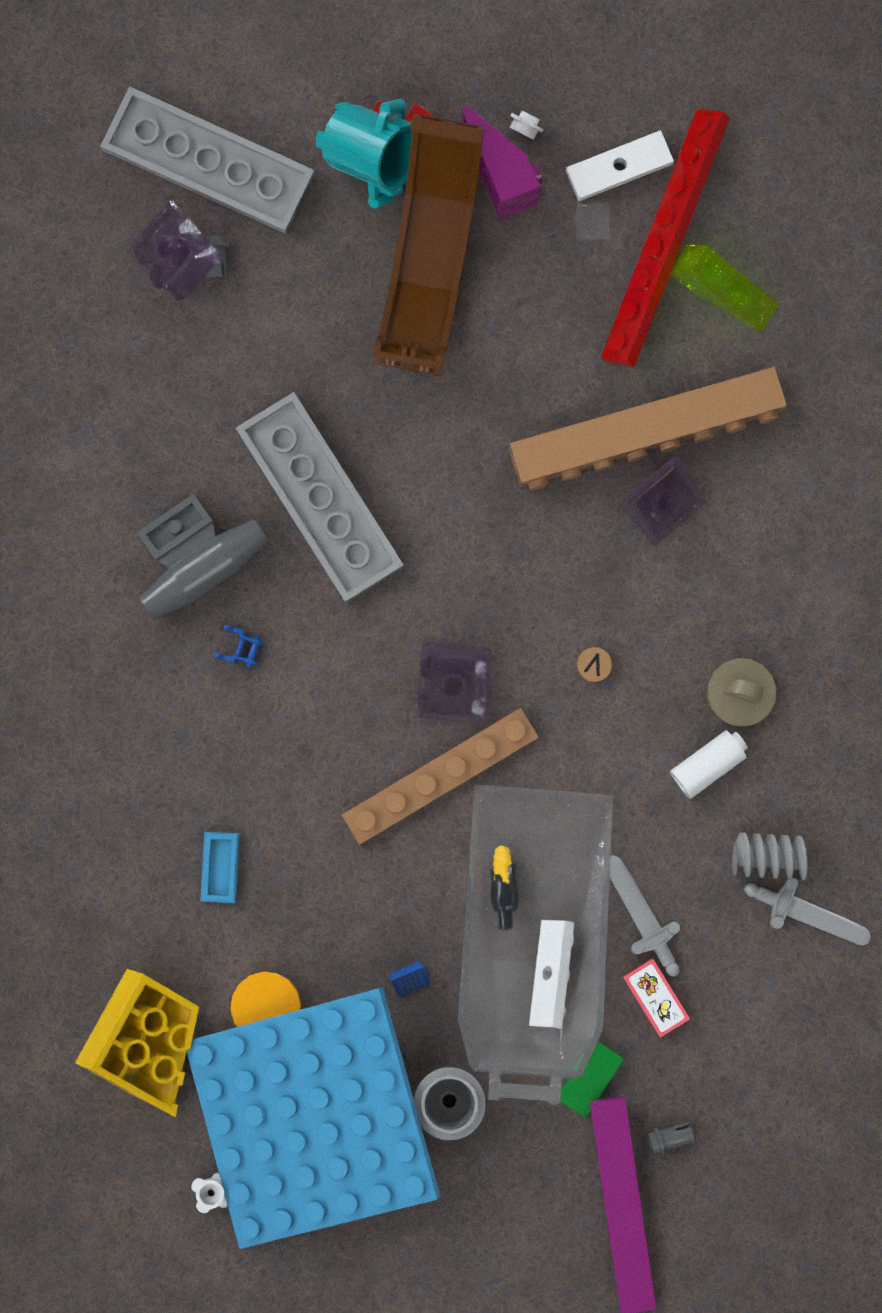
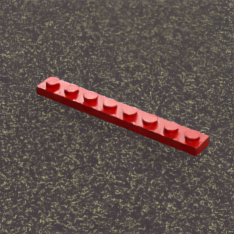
M696 109L601 358L608 363L635 367L730 117L723 111Z

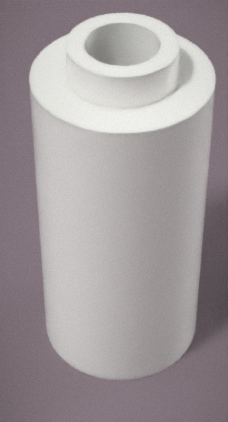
M725 730L670 770V774L684 794L691 799L745 760L747 757L744 751L748 747L737 732L730 734Z

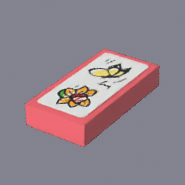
M653 959L623 976V979L660 1038L690 1019Z

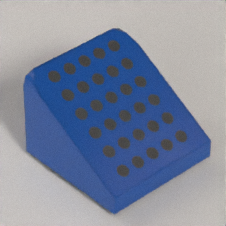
M422 961L414 962L394 971L389 976L400 998L430 985V980Z

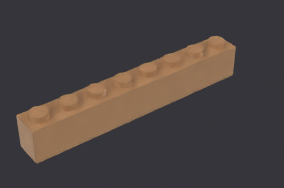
M771 367L510 443L509 451L520 488L528 486L529 490L532 491L548 486V480L561 476L563 481L582 476L581 470L594 467L595 471L612 468L615 466L614 461L627 457L628 462H633L646 458L648 456L647 451L656 448H660L661 452L675 450L681 447L680 441L693 438L694 443L703 442L713 438V432L726 428L727 433H734L747 428L746 422L759 419L760 424L777 420L780 418L779 413L783 412L787 405L776 369Z

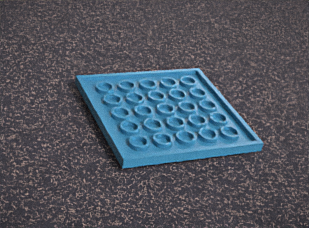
M383 987L192 1039L191 1047L186 1052L222 1186L225 1190V1197L239 1249L434 1201L441 1197Z

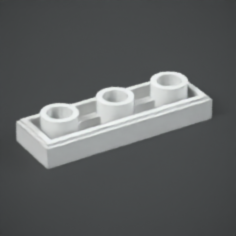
M660 130L566 167V173L579 202L673 165L674 160ZM622 163L625 169L618 171L613 165Z
M541 920L529 1026L562 1029L563 1018L566 1012V989L570 978V955L574 943V922Z

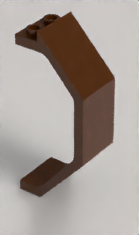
M415 114L412 117L410 129L412 139L406 193L392 276L380 332L374 343L372 357H374L373 364L441 376L465 259L485 127Z

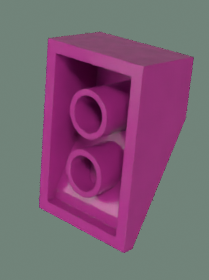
M469 106L461 108V123L485 127L479 173L499 220L536 206L539 194L542 193L540 184L543 183V178L537 164L531 165L524 152Z

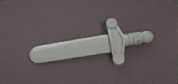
M614 855L607 857L604 862L605 870L643 939L631 945V952L638 955L654 950L661 964L666 968L667 974L673 977L677 976L680 971L679 965L674 962L676 960L666 943L680 931V925L677 922H671L661 928L622 860Z
M795 878L787 879L778 893L762 886L758 887L754 883H749L744 888L745 893L749 897H755L756 900L772 906L770 926L773 929L781 928L784 925L786 916L857 945H866L870 941V933L865 927L795 897L794 894L798 887V881Z

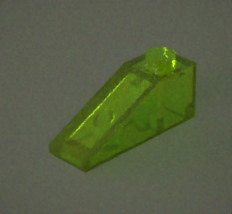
M686 245L670 273L694 294L760 333L778 306L776 301L708 245Z

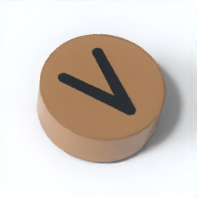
M598 647L584 650L577 660L579 675L584 680L592 683L604 680L612 668L609 654Z

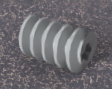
M740 832L733 848V875L736 876L739 867H743L745 876L750 877L752 869L755 867L758 870L759 877L764 878L767 868H771L774 879L778 878L781 869H785L787 879L791 880L794 871L799 870L801 880H805L808 854L803 837L796 835L791 843L787 835H781L777 843L775 836L768 834L763 842L761 835L754 833L749 842L747 834Z

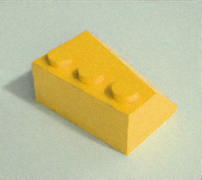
M127 969L75 1063L127 1093L176 1117L178 1105L175 1104L179 1085H183L185 1072L182 1071L186 1051L191 1047L199 1006L145 974Z

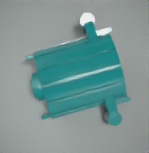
M399 98L382 103L380 105V114L358 104L355 105L347 102L336 104L335 108L338 110L335 111L328 124H326L325 131L318 130L316 147L322 149V156L330 167L368 183V203L370 207L375 209L392 203L395 195L404 193L405 189L402 186L407 183L412 132H410L411 122L406 121L405 101Z

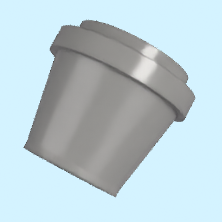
M443 1067L432 1071L420 1082L414 1096L422 1128L430 1135L442 1140H457L466 1137L478 1127L484 1116L486 1104L483 1089L473 1075L460 1068ZM446 1094H452L456 1097L454 1106L446 1107L443 1104L442 1099Z

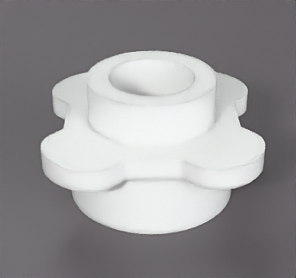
M521 111L519 116L513 113L510 115L514 118L510 128L533 140L538 131L543 132L544 130L537 126L540 119L524 111Z
M215 1173L212 1178L205 1180L197 1178L193 1181L191 1188L196 1192V1199L198 1201L196 1207L198 1211L207 1213L210 1209L218 1206L221 1208L228 1206L219 1173ZM213 1190L214 1196H209L208 1191Z

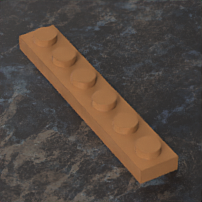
M519 708L342 814V817L358 844L361 845L539 737L522 709Z

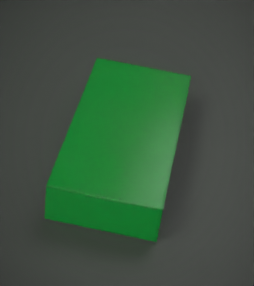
M594 1039L555 1098L586 1118L590 1112L589 1101L598 1100L624 1058Z

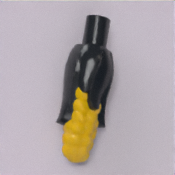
M501 845L494 851V868L489 870L491 875V904L494 911L498 913L499 930L513 929L512 912L516 911L519 900L516 864H512L509 848Z

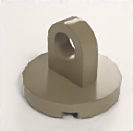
M736 658L724 662L712 673L707 684L706 698L711 710L720 721L733 727H748L761 722L770 714L776 702V685L772 675L762 664L752 659Z

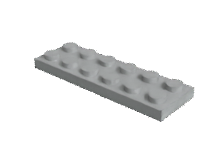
M130 86L100 145L101 150L285 234L315 175L314 170Z
M294 392L236 427V431L345 603L404 567V564Z

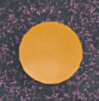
M268 971L252 974L237 986L231 1001V1014L237 1027L301 1009L300 996L293 983L283 975Z

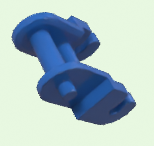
M224 625L223 630L238 634L240 641L236 653L232 657L215 653L214 658L235 664L236 660L247 663V668H251L252 665L258 666V663L254 660L259 645H265L264 642L260 641L261 637L256 636L253 639L244 636V630ZM245 641L252 643L248 658L240 656Z

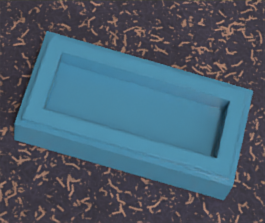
M204 832L200 902L236 903L240 833Z

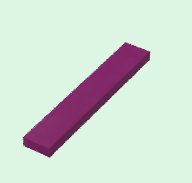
M625 1096L591 1100L589 1104L620 1313L656 1310Z

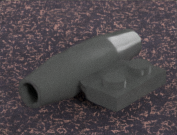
M192 494L137 532L156 562L168 568L139 596V599L153 619L156 620L194 602L238 572L269 540L254 519L216 536L213 520L196 496Z

